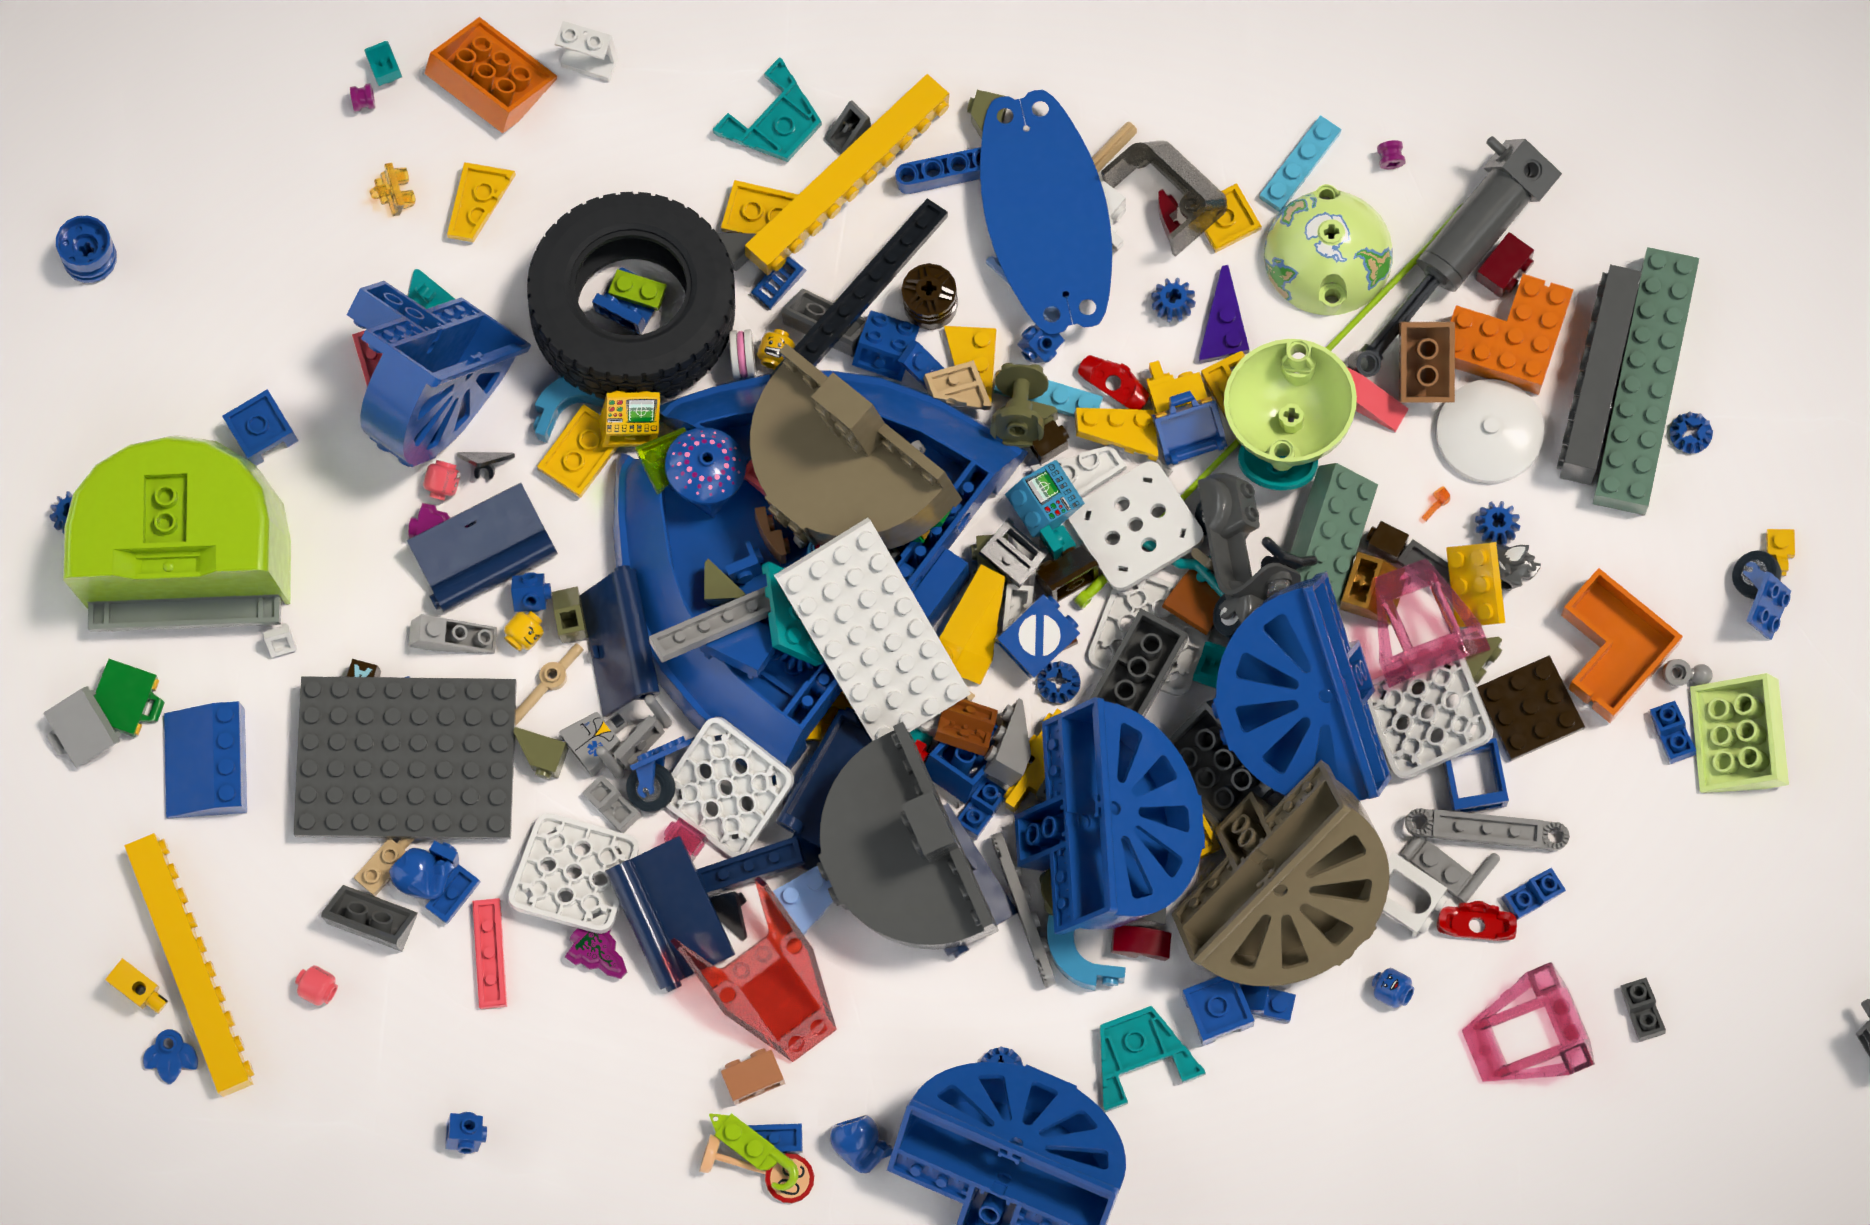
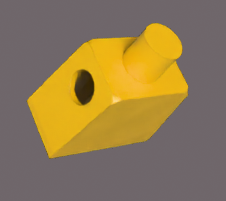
M123 958L105 979L110 985L142 1009L147 1005L159 1014L168 1003L167 999L157 993L160 987ZM140 985L146 988L142 995L136 993V989Z

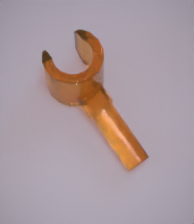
M1444 486L1432 494L1437 501L1421 517L1424 521L1427 522L1437 509L1450 502V493Z

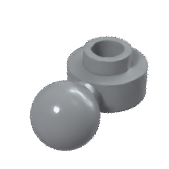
M1682 659L1670 660L1662 669L1664 681L1671 686L1685 685L1690 679L1697 685L1708 684L1713 677L1709 666L1698 664L1691 669L1690 665ZM1673 668H1676L1679 671V675L1677 678H1674L1672 676Z

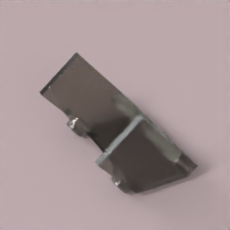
M1156 140L1134 143L1101 171L1102 179L1115 188L1136 168H1144L1151 163L1184 195L1180 200L1179 208L1181 214L1187 220L1169 235L1171 252L1176 257L1226 213L1228 208L1227 198L1222 191L1168 141Z

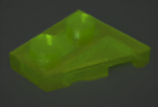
M685 427L635 447V452L656 494H660L669 484L665 473L666 455L673 441L686 432Z

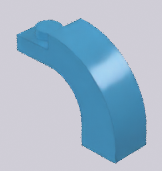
M564 376L560 377L545 388L535 403L537 412L542 414L537 416L533 426L537 439L548 443L559 415L567 407L577 403H588L603 408L605 400L595 397L593 393L589 395L580 391L578 386L575 388L566 382Z
M1052 915L1048 916L1047 940L1049 952L1055 966L1069 981L1082 988L1096 991L1097 980L1102 981V984L1107 986H1118V983L1125 982L1126 967L1100 965L1087 961L1079 954L1075 947V930L1064 935L1054 934V919Z

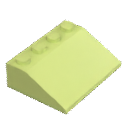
M1764 673L1691 686L1690 692L1700 792L1760 790L1789 785L1779 679Z

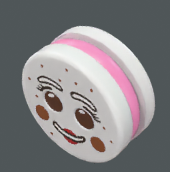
M745 329L744 332L738 331V333L737 330L730 331L729 346L733 378L755 377L756 360L752 330Z

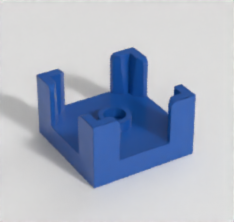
M268 389L222 415L247 459L256 466L264 462L261 456L263 453L284 442L287 447H290L299 441Z
M1217 976L1182 991V997L1186 1007L1189 1008L1202 1046L1213 1043L1217 1037L1237 1029L1244 1031L1254 1027L1255 1020L1239 983Z

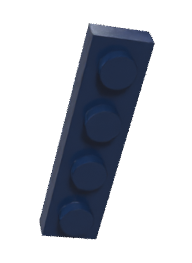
M795 836L696 870L708 896L806 863L800 840Z

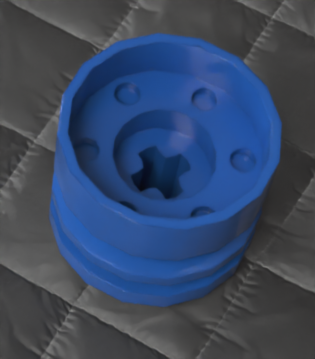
M89 215L76 216L67 220L59 228L56 235V249L66 272L74 280L83 283H95L105 279L113 271L117 263V251L110 233L102 221Z

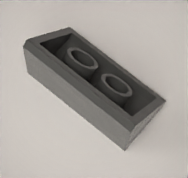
M802 288L783 306L781 311L783 323L799 332L807 334L833 303ZM860 316L832 348L854 357L867 319Z
M342 885L323 910L321 917L328 925L403 952L418 912Z

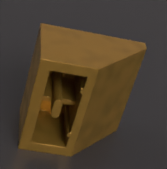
M1357 552L1341 601L1340 610L1392 625L1408 575L1383 559Z

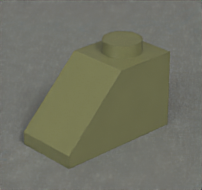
M977 89L975 98L970 97L967 112L971 114V123L982 139L984 121L991 102L996 98L1005 96ZM1003 108L997 113V119L1001 123L1004 122L1007 108Z
M515 727L513 732L532 770L535 771V775L550 780L551 777L559 778L569 750L566 742Z

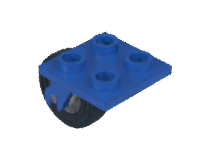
M1756 550L1748 552L1739 558L1733 568L1732 580L1735 588L1743 596L1755 599L1746 622L1764 637L1772 640L1774 633L1780 627V618L1783 611L1790 602L1791 590L1781 582L1782 572L1778 561L1769 553Z
M684 736L637 756L638 762L630 765L633 771L626 782L628 798L636 808L646 812H655L665 808L671 802L675 794V782L672 774L664 767L665 756L690 745L695 737L685 740Z

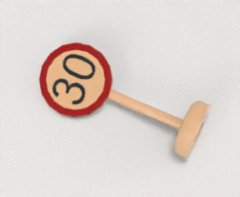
M712 1134L709 1136L699 1172L709 1173L714 1161L718 1160L765 1174L767 1190L775 1199L784 1203L801 1201L812 1190L815 1177L812 1166L805 1158L798 1154H785L797 1165L799 1175L796 1184L792 1188L781 1191L771 1186L773 1182L784 1184L789 1179V1172L777 1163L773 1168L766 1171L758 1170L749 1162L717 1153L720 1140Z

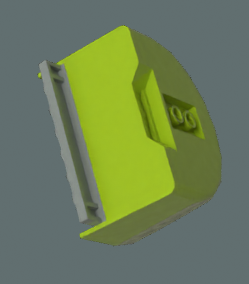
M174 435L130 444L96 464L73 493L64 529L63 581L88 609V630L90 632L281 625V599L285 604H291V537L284 503L256 465L217 441Z

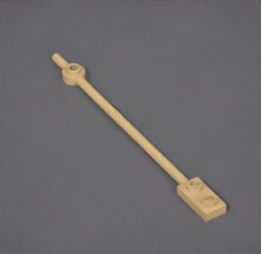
M575 643L558 663L549 662L541 668L539 673L540 684L516 709L515 726L548 690H559L566 684V669L584 650L579 644ZM551 671H556L557 676L555 678H548V674ZM389 838L354 876V879L376 897L391 880L390 868L406 852L405 849L415 838H401L397 843Z

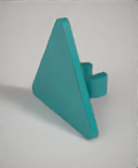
M420 269L414 270L408 294L409 298L426 309L455 300L453 296Z

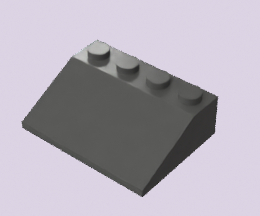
M1209 700L1205 701L1169 740L1178 750L1191 773L1198 795H1201L1203 814L1217 827L1251 791L1263 800H1267L1275 790L1256 778L1241 763L1233 751H1229L1228 745L1223 744L1220 736L1222 726L1220 720L1214 717L1212 711V703L1214 701Z

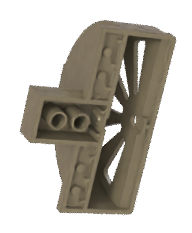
M788 344L782 347L779 352L784 358L783 364L768 381L753 414L750 430V451L754 471L761 487L766 493L764 498L770 505L768 510L783 527H789L794 532L793 534L804 544L809 541L816 547L818 544L824 545L868 517L887 550L913 541L926 533L953 506L956 507L962 501L945 471L885 424L871 402L832 372L827 377Z
M1320 760L1275 808L1252 791L1215 828L1227 857L1171 914L1190 960L1198 966H1203L1215 975L1236 983L1252 986H1279L1300 982L1319 975L1336 965L1340 966L1345 960L1352 957L1355 950L1364 941L1373 935L1377 929L1376 923L1382 914L1389 890L1390 874L1387 854L1361 802L1347 787L1335 779L1329 765Z

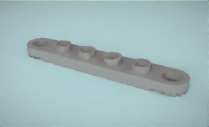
M1416 808L1407 815L1405 820L1406 829L1411 835L1424 838L1552 851L1563 849L1570 838L1568 828L1563 823L1535 819ZM1415 816L1424 817L1427 826L1421 830L1414 828L1412 818ZM1556 829L1560 831L1563 840L1560 843H1552L1548 839V832L1550 830Z
M998 832L990 835L1032 955L1037 964L1038 971L1041 973L1042 982L1045 987L1056 984L1046 955L1050 951L1045 936L1040 937L1036 928L1041 926L1036 911L1031 912L1027 902L1031 901L1027 886H1021L1018 877L1022 876L1021 869L1017 867V860L1012 862L1002 833Z

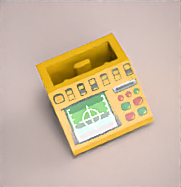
M614 391L607 393L599 418L602 447L655 446L659 434L660 392L625 393L623 391Z

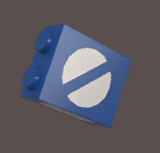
M1044 594L1040 595L994 639L1030 679L1035 678L1080 634L1077 630L1079 625L1069 615L1065 617L1058 610L1060 608L1059 603L1050 595L1048 597Z

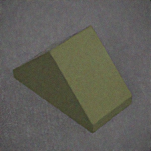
M709 559L705 561L704 600L709 606H721L746 595Z

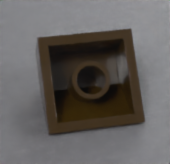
M1083 545L1077 548L1072 546L1062 552V557L1055 561L1048 560L1038 567L1036 579L1047 597L1050 595L1059 602L1089 585L1099 576L1098 562Z

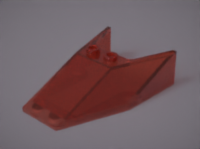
M758 876L754 881L768 927V934L723 968L714 966L675 938L670 942L726 1016L791 1062H794L835 1032L837 1028L814 949L769 885Z

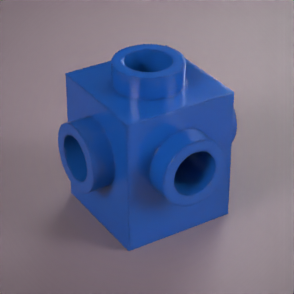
M1035 324L1029 326L1022 333L1021 336L1023 338L1017 345L1021 348L1023 357L1029 362L1047 363L1057 355L1056 350L1065 339L1059 333L1049 335Z
M528 572L523 575L512 576L511 593L514 612L532 611L535 613L540 610H546L547 599H552L551 584L545 582L544 573Z
M473 1112L450 1113L446 1123L445 1149L458 1150L462 1154L478 1152L481 1143H485L487 1138V1126H483V1116L476 1115Z

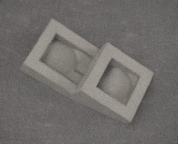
M602 774L583 792V795L621 833H625L642 816Z

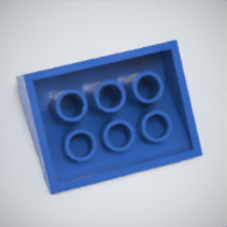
M239 701L210 703L164 713L166 818L247 813L245 708Z

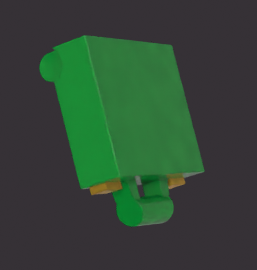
M110 658L108 659L94 697L115 731L132 737L139 736L142 728L141 722H158L165 704L161 698L153 693V690L156 691L159 684L156 674ZM152 700L154 703L149 716L144 715L149 701Z

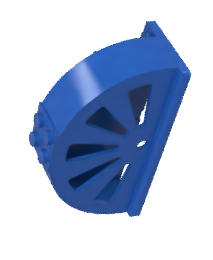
M386 281L360 288L346 314L354 320L353 322L356 326L366 329L361 339L369 344L368 347L377 353H382L362 402L360 413L361 428L363 432L370 436L371 440L377 443L376 445L379 449L390 452L398 458L401 464L408 467H414L434 459L466 429L501 383L515 357L527 353L531 348L529 342L462 297L426 309Z
M1327 571L1316 574L1312 579L1290 585L1276 592L1260 604L1242 622L1228 642L1222 656L1212 711L1214 717L1220 720L1222 726L1220 736L1223 744L1228 745L1229 751H1233L1241 763L1256 778L1285 796L1320 760L1329 765L1335 779L1347 787L1359 801L1379 797L1392 779L1368 704V699L1375 692V688L1360 641H1348Z
M1091 698L1043 721L1042 736L1046 801L1015 814L1014 818L1017 867L1039 871L1051 869L1054 934L1064 935L1079 928L1091 930L1113 929L1169 906L1190 884L1198 867L1202 849L1205 848L1201 795H1198L1191 773L1178 750L1167 736L1144 716L1122 705L1106 702L1103 698Z
M977 1062L947 1069L929 1079L919 1088L906 1107L886 1171L962 1203L963 1206L956 1225H1107L1125 1177L1126 1155L1122 1140L1114 1124L1093 1100L1077 1089V1085L1028 1064L1022 1066L1002 1062Z

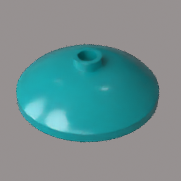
M1242 445L1238 454V464L1242 473L1255 484L1270 490L1287 491L1300 488L1308 484L1315 477L1318 469V460L1307 464L1293 466L1286 471H1279L1271 463L1254 456Z

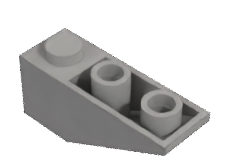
M421 614L411 620L409 647L431 651L494 654L497 627Z
M1020 698L1012 706L1008 704L1003 710L1000 717L1003 719L1002 725L998 726L993 735L995 743L985 755L987 764L984 772L1010 787L1024 775L1031 757L1023 700Z

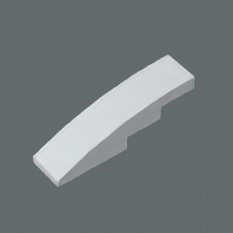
M1025 534L1039 546L1040 536L1033 538L1031 534ZM1013 539L1012 545L1032 561L1034 556ZM1037 568L1020 588L1008 579L1003 630L1033 603Z

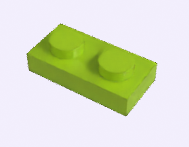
M617 269L608 293L617 299L659 311L667 285Z

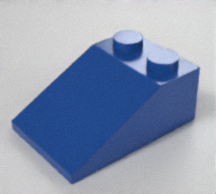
M996 723L991 735L989 748L995 743L993 735L999 726ZM942 742L929 754L925 763L932 781L964 804L971 798L982 781L989 776V774L984 772L987 764L985 756Z

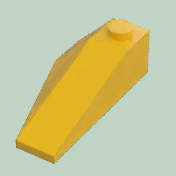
M983 564L980 565L939 637L960 676L977 684L982 683L993 661L994 639L998 630V617L1006 577Z

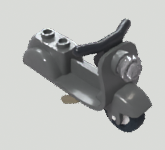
M1219 473L1198 480L1201 500L1195 510V519L1201 526L1204 535L1208 536L1211 558L1198 548H1194L1191 555L1204 567L1215 573L1218 586L1224 594L1215 604L1213 624L1221 635L1231 638L1242 622L1266 599L1290 585L1301 582V575L1297 571L1298 568L1314 566L1318 560L1314 555L1304 557L1293 555L1284 551L1271 538L1264 537L1262 545L1273 557L1265 556L1261 561V569L1252 576L1246 539L1251 532L1260 527L1259 512L1254 497L1255 490L1249 482L1239 477Z

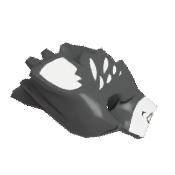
M1496 544L1501 588L1503 590L1511 591L1523 585L1522 580H1531L1541 568V563L1533 561L1535 556L1528 553L1529 545L1509 547Z

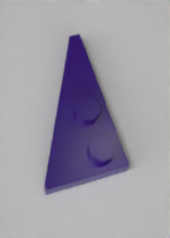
M1229 265L1221 267L1199 355L1200 364L1224 359L1240 351L1247 354L1250 350Z

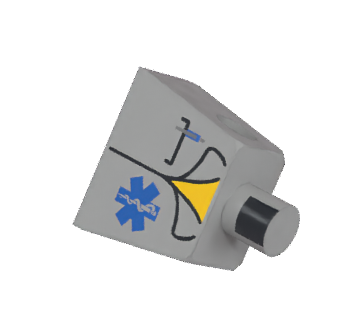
M594 712L559 731V734L593 777L605 765L597 755L596 749L599 746H604L614 756L613 753L621 743L616 734L624 729L627 723L619 713L605 722L598 712Z

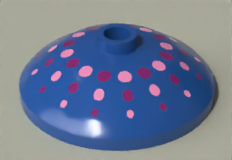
M695 428L678 436L670 445L665 459V473L673 490L682 498L695 504L713 505L726 501L739 490L746 473V460L739 444L728 434L713 428ZM708 456L712 461L705 462L702 458Z

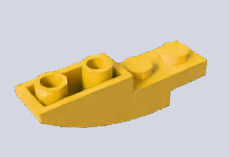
M1057 708L1054 714L1048 713L1043 721L1062 713V711ZM1042 731L1038 736L1034 734L1029 740L1031 750L1029 760L1032 761V764L1028 762L1020 781L1016 786L1009 787L1004 795L1006 799L1005 808L1013 813L1016 812L1029 792L1036 796L1038 789L1045 779Z

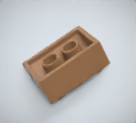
M1399 322V402H1455V322Z

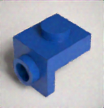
M751 541L745 542L750 556L725 566L729 577L735 584L747 583L754 576L762 573L761 563L765 562L760 548H754Z

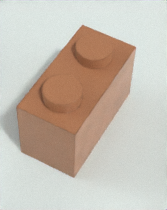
M760 1049L751 1053L750 1059L743 1062L737 1059L725 1065L726 1069L722 1070L721 1074L735 1105L786 1084L772 1050Z

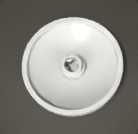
M1483 379L1460 387L1455 391V402L1444 403L1437 421L1436 437L1443 458L1454 471L1475 482L1497 484L1515 479L1527 471L1535 462L1543 443L1544 424L1536 403L1521 388L1502 380Z

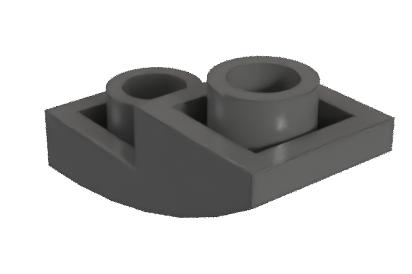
M1647 977L1620 985L1639 1042L1666 1034V1028L1656 1007V999Z

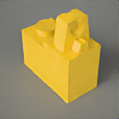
M1159 360L1149 363L1151 378L1146 379L1147 392L1149 393L1155 414L1169 410V397L1190 391L1196 401L1208 397L1200 372H1184L1174 379L1173 374L1170 375L1169 372L1163 373ZM1190 401V402H1187V403H1184V404H1181V405H1178V406H1175V408H1176V407H1179V406H1182V405L1189 404V403H1191V401Z

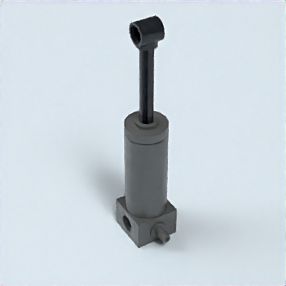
M1494 136L1487 139L1486 144L1495 152L1483 167L1488 174L1416 260L1426 277L1371 344H1365L1360 350L1354 351L1349 356L1348 368L1365 377L1375 376L1381 368V361L1384 359L1382 354L1399 334V322H1409L1438 286L1451 292L1457 291L1529 202H1540L1559 179L1562 173L1526 139L1505 140L1501 144ZM1363 357H1366L1368 360V366L1365 370L1361 368Z

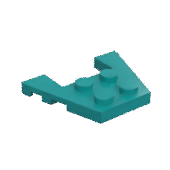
M779 57L764 73V76L778 87L782 93L750 128L745 127L731 114L727 113L713 128V133L719 137L789 162L822 126V121L799 88L793 75L787 69L783 59Z
M771 562L763 564L762 573L766 575L768 585L765 587V596L770 600L771 607L768 618L772 647L814 666L822 664L824 661L823 657L774 576L784 568Z
M1152 1005L1100 1025L1103 1108L1105 1112L1128 1104L1119 1076L1164 1059L1173 1058L1182 1084L1206 1075L1205 1069L1176 1037Z

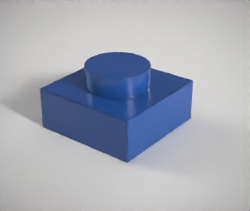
M434 840L429 848V853L435 857L436 862L438 860L450 861L456 868L459 864L457 850L448 843L443 842L441 844Z

